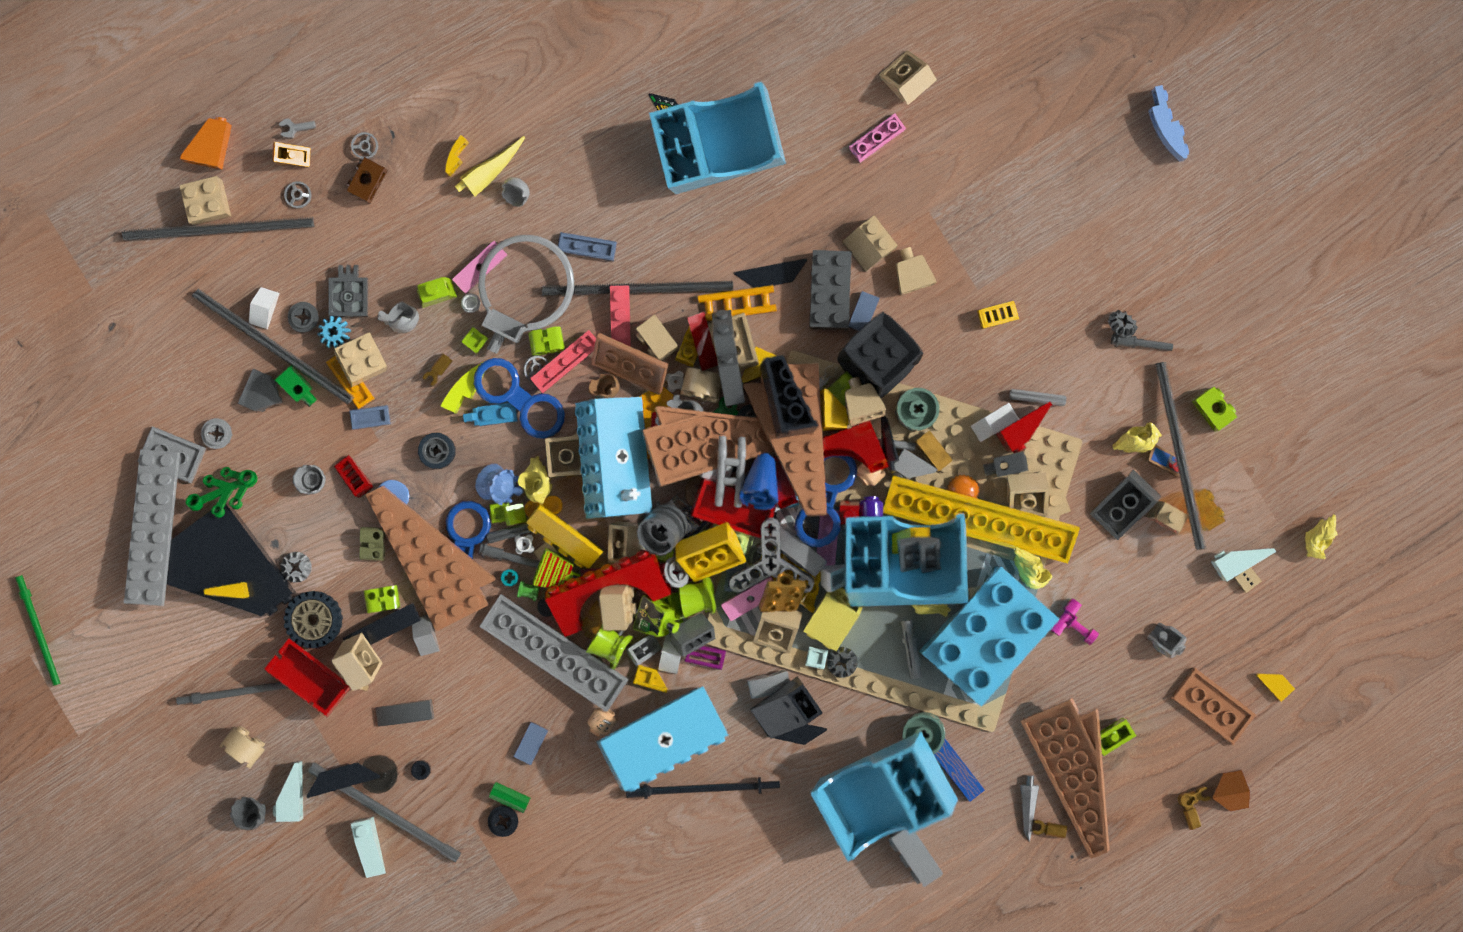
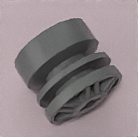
M668 504L657 506L640 523L637 529V537L640 544L651 554H667L685 536L688 530L686 517L675 506Z

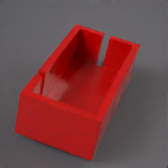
M702 477L690 514L718 525L727 522L733 530L762 539V524L765 517L773 518L777 504H775L774 508L768 510L755 509L754 505L750 503L748 506L742 503L741 507H735V488L724 485L722 506H715L717 482Z
M288 639L278 651L282 658L279 659L275 655L264 670L309 705L314 703L312 705L313 708L328 718L351 689L350 686L291 639Z

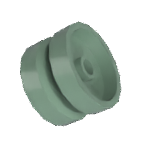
M913 388L899 397L896 403L895 414L898 422L904 428L910 431H921L929 428L936 422L940 406L937 398L931 391L924 388ZM915 406L920 408V412L917 414L914 413Z
M915 713L904 725L903 740L922 732V730H926L928 735L924 738L934 755L944 744V724L933 713Z

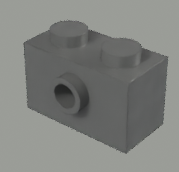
M702 612L681 623L675 634L669 632L672 645L683 657L715 640L714 626Z

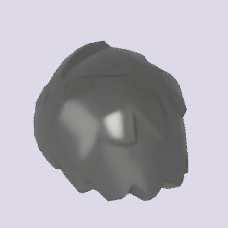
M242 797L241 800H235L231 806L230 817L239 829L245 831L254 830L265 822L266 807L265 804H261L252 797Z

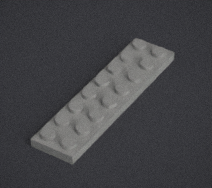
M140 450L124 603L164 606L180 459L179 452Z
M500 594L479 626L606 712L609 711L629 680L502 594Z

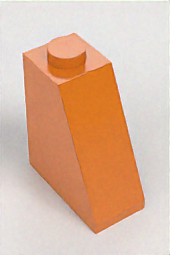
M222 117L208 118L181 154L180 159L186 163L222 170L232 125L226 122L227 119Z

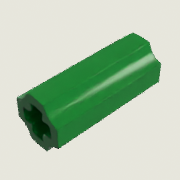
M498 782L494 784L489 798L521 813L525 812L531 797Z

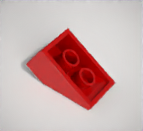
M1051 402L1041 405L996 433L1007 453L1013 452L1015 454L1026 448L1025 444L1030 441L1052 406Z

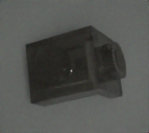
M804 520V532L807 536L817 539L816 530L812 531L811 523L807 524V520Z

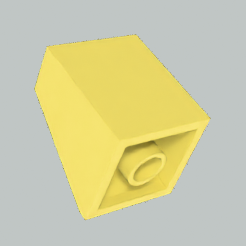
M843 587L833 592L826 591L803 632L811 639H816L823 643L826 648L837 651L860 616L863 606H850L846 589Z

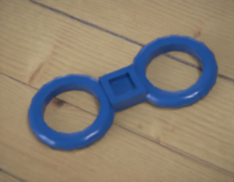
M492 358L478 366L474 374V386L478 395L489 403L500 404L507 401L520 411L519 419L522 428L528 435L539 439H546L554 436L561 430L565 419L562 404L557 398L549 394L539 393L531 396L519 386L520 378L517 369L511 362L502 358ZM492 366H501L507 369L512 378L509 390L500 396L488 394L482 386V376ZM539 401H546L552 404L557 412V420L554 426L546 431L533 429L527 419L530 407Z
M831 456L824 458V461L832 457L843 459L849 466V476L843 483L838 485H830L825 482L827 514L833 521V528L826 537L813 539L807 536L803 530V521L806 514L803 509L799 511L795 519V530L803 543L811 547H823L829 545L837 538L840 532L841 521L833 507L838 493L846 491L857 478V466L852 457Z
M462 501L454 505L448 512L446 530L449 537L455 542V545L473 559L475 545L481 543L490 531L491 518L481 504L474 501ZM471 508L481 515L483 527L476 537L466 539L456 533L454 519L459 511Z

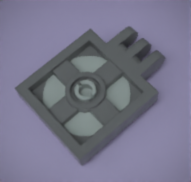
M339 265L338 278H329V316L368 317V278H359L358 265H354V272H351V265H346V272H343V265Z

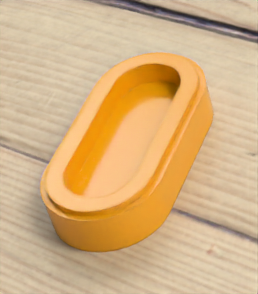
M557 496L546 497L542 504L555 515L559 514L563 508V502ZM528 501L524 508L526 515L530 517L541 503Z

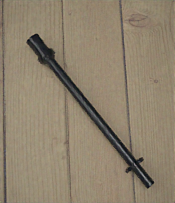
M758 777V782L665 787H651L648 784H643V786L632 792L626 791L627 799L640 797L648 799L651 795L739 790H758V793L762 794L761 789L780 788V781L761 782V777Z

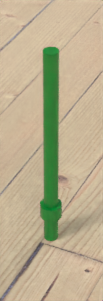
M23 575L15 577L20 591L18 593L20 600L24 602L53 686L59 685L61 682L31 600V591L27 589Z

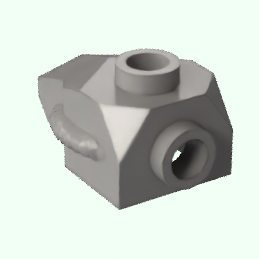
M1158 623L1155 629L1147 636L1153 643L1154 648L1169 658H1173L1176 655L1180 656L1186 648L1184 644L1187 641V637L1172 626Z

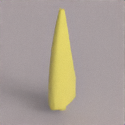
M522 136L499 154L474 166L460 177L461 182L455 186L457 191L460 192L467 187L474 197L477 196L506 167L525 137Z

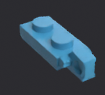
M510 403L472 408L473 413L463 414L464 422L474 421L475 426L518 421L517 410Z

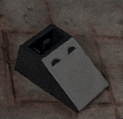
M798 676L750 709L771 739L802 727L823 714Z

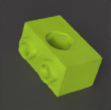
M1211 387L1195 398L1192 403L1214 432H1217L1236 419L1237 416L1235 415V408L1230 403L1227 404L1223 399L1225 396L1219 388ZM1214 403H1217L1220 407V411L1218 413H1215L1212 410V405Z
M1122 717L1100 731L1102 756L1107 755L1136 737L1127 719Z

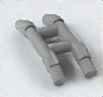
M719 436L715 506H722L724 485L736 486L734 506L741 507L742 502L739 500V494L744 485L746 438L738 437L737 458H726V436ZM725 466H737L736 478L725 477Z

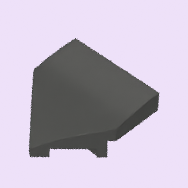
M253 369L238 404L256 412H264L275 404L283 403L282 397L279 396L276 385L278 383L272 379V376Z

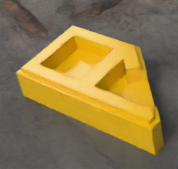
M638 665L633 681L634 684L665 693L668 692L657 669Z
M1256 674L1258 679L1280 702L1295 690L1282 674Z

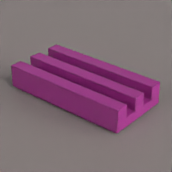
M702 646L699 649L719 653L721 657L695 651L685 657V662L722 670L726 651ZM690 655H694L698 657L720 661L719 665L709 662L691 659L689 657Z

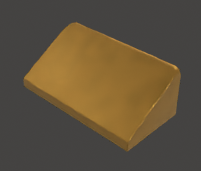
M930 430L915 441V444L932 466L937 469V472L953 461Z

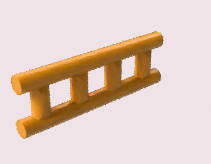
M773 285L698 295V302H704L705 317L707 321L713 320L712 301L723 300L724 309L731 310L732 316L745 313L747 316L777 311L776 304L770 305L769 293H774ZM761 294L763 306L751 307L750 296ZM742 297L744 308L732 310L731 298Z

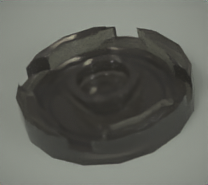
M374 755L362 764L364 767L380 775V778L362 783L363 787L368 791L380 794L387 792L396 784L399 775L398 768L395 762L388 756Z

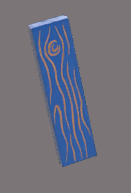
M944 739V744L934 756L969 802H971L985 789L947 740Z

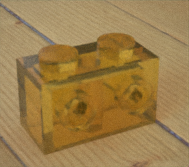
M1201 488L1193 493L1195 494L1193 495L1195 496L1194 499H1196L1194 501H1197L1195 506H1198L1196 507L1198 508L1196 509L1198 510L1197 513H1199L1197 515H1200L1198 520H1201L1199 522H1201L1200 525L1204 531H1210L1225 522V514L1221 507H1217L1214 503L1215 497L1210 490Z

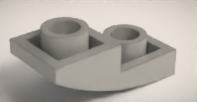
M781 670L768 676L763 674L747 680L752 699L770 696L790 682L788 671Z

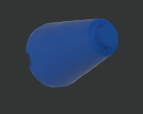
M762 453L758 455L739 494V500L746 506L750 503L754 505L755 509L768 510L774 508L775 504L778 503L775 459L770 454Z

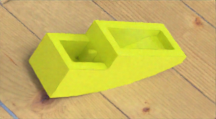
M482 363L473 367L454 384L442 402L441 407L457 414L465 397L472 400L476 392L474 374Z

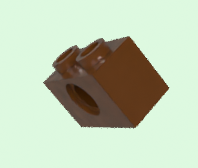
M364 157L363 161L360 160L355 169L357 172L354 178L351 177L346 187L348 188V193L371 204L388 170ZM364 176H370V181L367 184L361 183Z

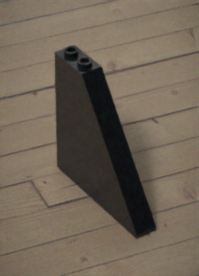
M229 501L224 506L225 514L221 518H216L210 510L171 540L166 585L259 616L268 615L269 617L278 611L277 607L282 603L286 605L292 601L293 595L297 593L238 513L229 505ZM246 582L249 597L213 596L205 594L204 590Z

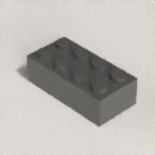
M813 250L809 329L848 330L852 251Z

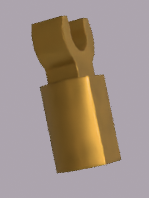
M442 353L431 367V372L423 375V379L426 380L429 376H432L433 382L430 385L435 386L438 382V376H442L453 360Z
M1034 819V823L1040 824L1039 830L1032 829L1034 834L1045 833L1047 836L1065 839L1067 833L1066 825L1050 822L1044 824L1041 820Z

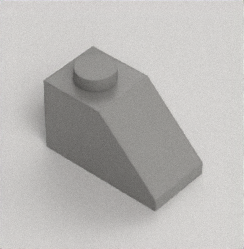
M903 449L899 455V461L895 463L896 472L893 475L909 479L935 473L937 469L908 450Z

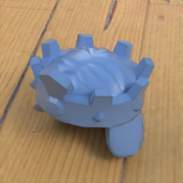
M495 463L484 467L481 473L478 474V478H476L475 488L478 495L484 500H493L498 505H502L504 502L510 504L513 502L511 498L514 494L520 496L524 493L522 487H517L519 476H515L513 470L503 469Z

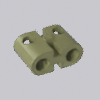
M361 527L360 560L384 561L385 532L383 528Z

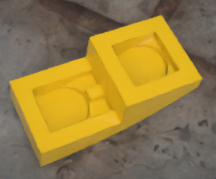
M462 135L454 143L447 159L445 172L450 177L463 163L458 156L469 144Z

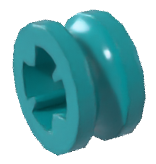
M513 569L505 570L501 575V581L505 586H514L519 580L518 573ZM509 572L513 573L512 576L515 575V580H512L511 583H507L508 580H505V576Z

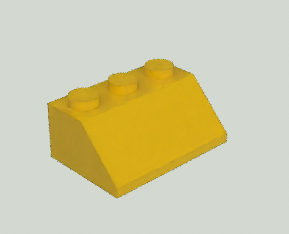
M727 522L681 540L676 545V560L694 582L746 562L737 535Z

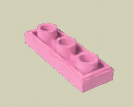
M894 113L849 146V149L858 162L861 163L906 130V127ZM879 135L881 139L875 140L874 136Z
M495 241L488 245L452 279L465 294L478 283L480 271L477 270V267L482 265L488 253L497 245ZM503 249L491 260L486 275L507 256Z
M771 576L721 604L730 621L759 606L767 581H774ZM748 596H753L754 599L749 600Z

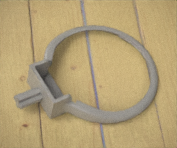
M535 235L513 236L497 244L484 259L478 280L479 295L487 311L482 326L495 332L487 349L497 354L505 337L519 343L524 332L541 329L552 324L568 308L574 292L573 270L563 251L551 241ZM517 242H535L546 246L559 257L567 275V291L560 307L548 318L536 323L527 324V326L493 308L491 310L489 307L492 305L485 288L487 268L493 257L506 246Z

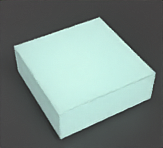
M809 647L805 666L824 670L828 650Z

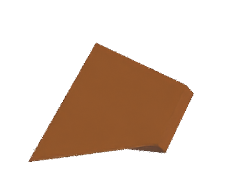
M1242 770L1222 773V777L1212 799L1229 811L1249 808L1250 789Z

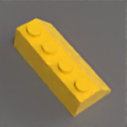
M542 504L537 506L526 521L529 525L527 528L534 534L538 532L544 536L543 540L551 546L553 544L559 547L558 551L566 557L572 556L575 559L574 563L582 569L584 566L589 569L603 552L599 546Z

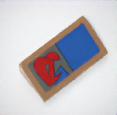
M1155 445L1150 450L1145 461L1180 478L1178 464H1176V455Z

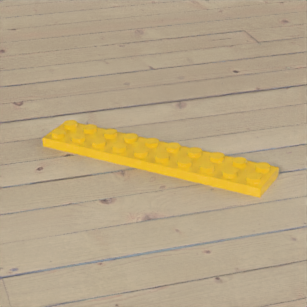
M892 476L883 506V513L925 525L946 523L953 520L956 514H964L966 536L1012 549L1018 547L1031 554L1067 564L1080 530L1079 526L897 476Z

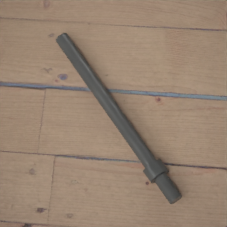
M280 682L203 694L197 692L192 693L190 696L177 697L176 701L177 705L188 703L194 705L201 704L202 701L287 689V687Z

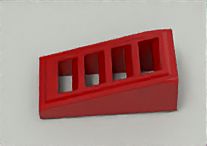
M350 455L334 466L354 496L361 498L374 487ZM348 464H351V466L343 472L342 469L345 468ZM352 471H356L350 477H347ZM360 477L359 480H357L355 483H352V481Z

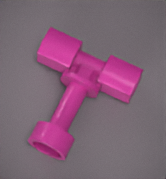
M1071 598L1063 608L1065 611L1059 618V621L1050 631L1059 636L1065 627L1068 629L1073 627L1085 637L1083 641L1091 645L1099 633L1093 628L1089 631L1076 621L1077 616L1075 614L1082 605Z

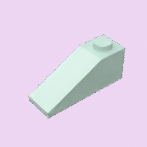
M1274 548L1228 552L1223 550L1214 555L1215 559L1211 563L1222 581L1227 582L1269 557L1276 550Z
M302 761L294 763L276 801V805L273 806V816L276 817V822H296L303 819Z
M374 817L354 821L351 823L353 837L366 878L385 874L386 871Z

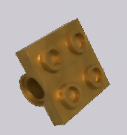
M780 573L776 581H767L759 603L760 612L797 611L806 589L805 580L794 581L793 576L790 574Z

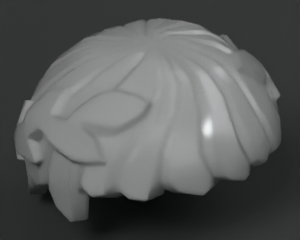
M303 465L294 473L293 484L300 493L307 495L316 494L324 487L326 477L323 471L316 465Z

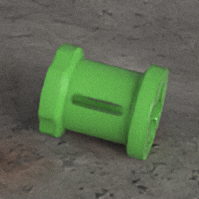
M521 581L517 597L520 598L522 596L536 601L540 586L526 584L524 581Z

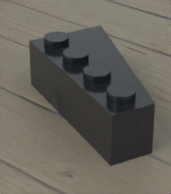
M784 356L764 358L760 364L776 438L814 433L819 425L814 420L811 409L806 404L802 396L803 393L800 387L797 386Z

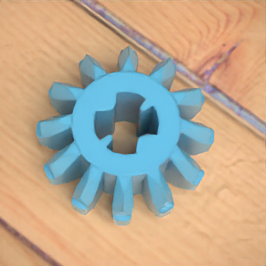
M330 316V322L324 319L323 323L325 326H318V328L323 330V332L317 333L319 337H323L320 342L323 344L327 342L326 347L328 348L332 345L334 348H337L339 343L341 345L345 344L344 338L350 339L345 333L351 332V329L345 328L348 323L346 321L342 322L341 317H338L335 321V318ZM336 329V331H338L337 335H333L330 333L331 330Z

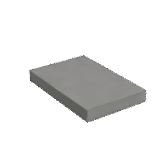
M152 426L142 450L179 452L178 478L192 483L206 448Z

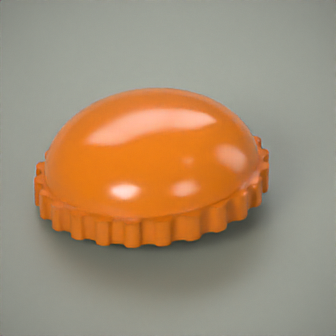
M968 475L956 476L947 486L948 491L973 498L979 497L978 483Z

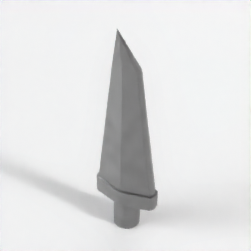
M1026 775V785L1020 786L1023 831L1029 842L1039 785H1034V775Z

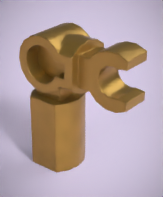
M1201 786L1196 792L1181 793L1177 798L1179 805L1184 807L1183 813L1189 830L1202 827L1196 807H1193V805L1198 803L1199 800L1206 802L1211 799L1210 796L1202 797L1201 795L1202 791L1207 790V787Z

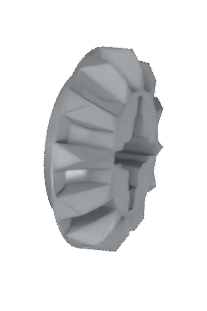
M218 418L207 421L201 430L203 442L213 449L224 448L230 443L233 435L231 426L225 420ZM217 428H219V432L224 433V435L218 436V439H216V436L209 434L210 432H215Z
M301 552L289 553L280 564L281 573L286 580L291 582L304 581L310 575L312 569L310 559ZM290 562L294 564L300 562L298 567L302 573L300 571L292 572L293 567Z
M676 557L666 560V564L662 566L664 568L662 575L666 577L665 582H669L671 587L677 588L686 585L689 575L678 563ZM672 571H677V572H680V573H678L677 575H675V574H672Z

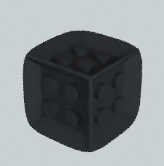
M881 312L848 341L845 347L840 350L837 361L845 372L848 371L853 378L859 377L862 385L871 383L881 399L911 372L914 366L920 362L923 351L917 342L891 316Z

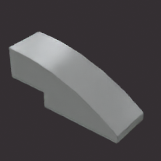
M780 526V552L788 560L815 577L826 565V560ZM769 541V543L776 549V544L772 541Z

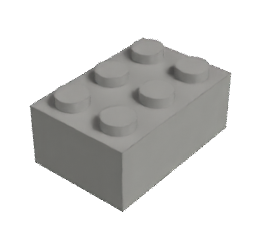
M902 830L889 835L890 839L888 841L895 852L900 851L899 857L906 868L911 867L910 873L917 884L922 883L925 887L943 875V872L915 832L909 834L907 830Z

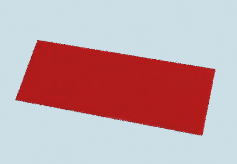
M702 312L688 317V323L702 371L717 366L718 359L705 313Z

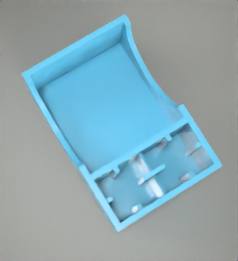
M762 81L754 83L751 89L729 98L709 102L690 101L649 113L667 186L675 194L786 164L768 90Z
M956 514L953 520L937 525L905 524L897 521L893 516L846 518V594L850 606L968 603L967 539L964 514ZM930 527L931 538H937L940 541L941 569L922 573L919 568L901 573L898 554H892V534L908 528Z
M995 566L983 585L968 600V603L953 616L949 617L919 652L975 703L982 706L1059 621V618L1003 567Z
M922 732L821 777L811 792L847 862L853 860L863 849L887 835L902 830H907L911 834L951 816L958 801Z

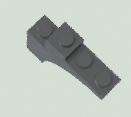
M719 310L712 313L713 337L725 404L728 406L745 403L731 310Z

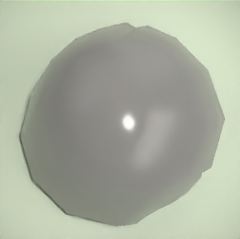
M510 177L501 186L503 188L502 197L513 206L521 207L529 198V188L520 178Z

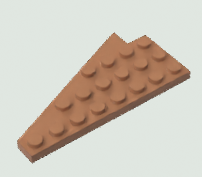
M788 364L819 427L814 433L778 439L776 438L760 369L761 384H743V389L806 516H826L818 364Z
M658 406L655 408L660 425L642 431L660 487L716 470L718 466L719 436H726V458H737L738 437L746 438L745 461L755 458L762 453L769 454L774 452L758 418Z
M385 486L366 494L373 511L436 631L489 605L480 588L495 581L494 576Z
M1070 698L1023 718L1021 723L1090 859L1109 851L1099 712L1096 708L1081 715L1073 698Z

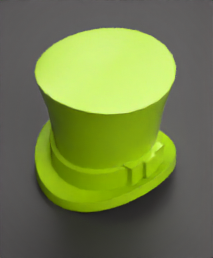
M709 577L704 578L703 582L699 584H686L683 587H679L681 607L685 618L704 610L705 613L710 612V614L716 612L714 586Z
M602 622L586 652L607 659L610 662V667L615 670L625 647L630 643L633 636L628 635L624 637L614 630H603Z

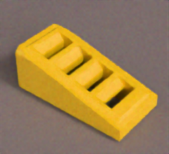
M1014 301L977 311L982 330L1019 319ZM1009 306H1010V309H1011V312H1012V316H1013V317H1010V318H1009V315H1008V312H1007V308H1006V307H1009ZM1001 308H1003L1005 319H1002L999 310ZM994 310L996 311L998 321L994 319L992 312ZM987 312L990 316V323H988L985 313Z
M246 582L204 590L205 594L213 596L249 597Z

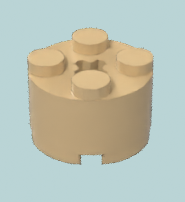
M687 368L680 395L686 397L693 396L698 401L718 403L722 387L720 375L709 371H700V369Z
M233 727L219 746L221 748L227 747L224 750L227 754L241 764L247 762L248 765L246 767L251 768L264 752L265 743L257 737L252 739L248 736L250 732L244 727Z

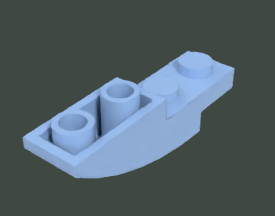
M1163 85L1156 86L1151 90L1155 106L1151 107L1148 111L1151 122L1167 150L1180 162L1188 158L1187 155H1189L1188 145L1184 144L1183 140L1185 135L1184 128L1180 125L1179 120L1171 122L1173 115L1171 109L1167 106V91L1163 89Z

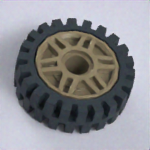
M319 591L305 592L293 598L285 609L286 613L283 618L287 635L297 645L305 648H319L329 644L339 635L343 624L342 610L338 606V602L330 595ZM312 614L318 619L315 625L309 621V617Z

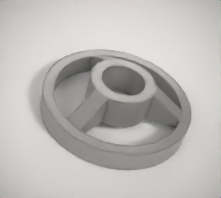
M359 133L352 139V152L360 159H364V157L357 155L354 149L368 152L370 156L366 158L370 159L378 151V141L370 133ZM368 135L366 140L361 141L359 145H354L355 140L359 136ZM371 137L375 140L376 148L373 153L370 151L371 144L369 142ZM364 143H367L368 148L365 150L362 149V145Z
M296 181L286 187L284 197L291 207L299 209L309 204L312 193L305 183ZM295 184L306 186L309 194H304L302 190L296 188ZM292 186V199L289 202L287 199V192L289 188ZM296 191H300L301 193L300 197L298 198L294 197V193ZM303 197H308L305 204L301 206L293 205L296 200L299 201Z
M534 355L525 361L523 372L527 379L530 380L533 374L542 369L541 364L536 362L535 358H541L546 364L549 363L544 357ZM532 360V363L530 365V372L527 375L526 366L528 362ZM535 365L539 366L537 371H533Z

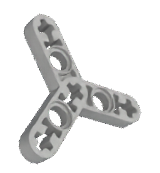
M775 518L765 519L761 528L762 559L735 573L730 579V588L735 592H742L769 576L777 579L780 573L789 569L794 573V581L797 574L800 575L799 580L809 581V585H806L804 593L810 592L814 586L813 577L780 558L779 522ZM769 523L776 527L773 528L772 536H769V528H766ZM769 541L774 542L776 549L768 550L766 543ZM772 555L773 564H776L774 565V568H770V565H766L769 563L770 556ZM757 569L760 572V576L758 578L751 577L750 570ZM744 574H746L747 579L742 582L741 586L734 584L736 579L740 581L744 579Z

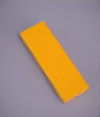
M336 356L326 362L345 391L353 395L354 399L352 401L358 409H361L375 399L364 382L353 387L350 386Z

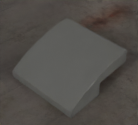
M910 537L897 540L901 573L919 568L922 573L941 569L939 539Z

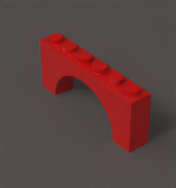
M871 421L857 424L848 429H841L838 433L831 436H823L824 458L831 456L852 457L863 463L870 474L888 467ZM773 457L776 466L777 504L782 509L798 503V500L778 458Z
M644 549L631 557H623L616 563L606 564L596 571H588L579 578H571L559 586H551L546 590L545 601L564 637L582 630L583 620L580 611L584 602L594 592L611 585L634 586L648 594L653 602L671 595V587L669 582H665L666 577L662 575L664 572L655 554H651Z

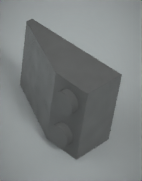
M1133 469L1090 514L1110 534L1119 540L1159 501L1161 495Z

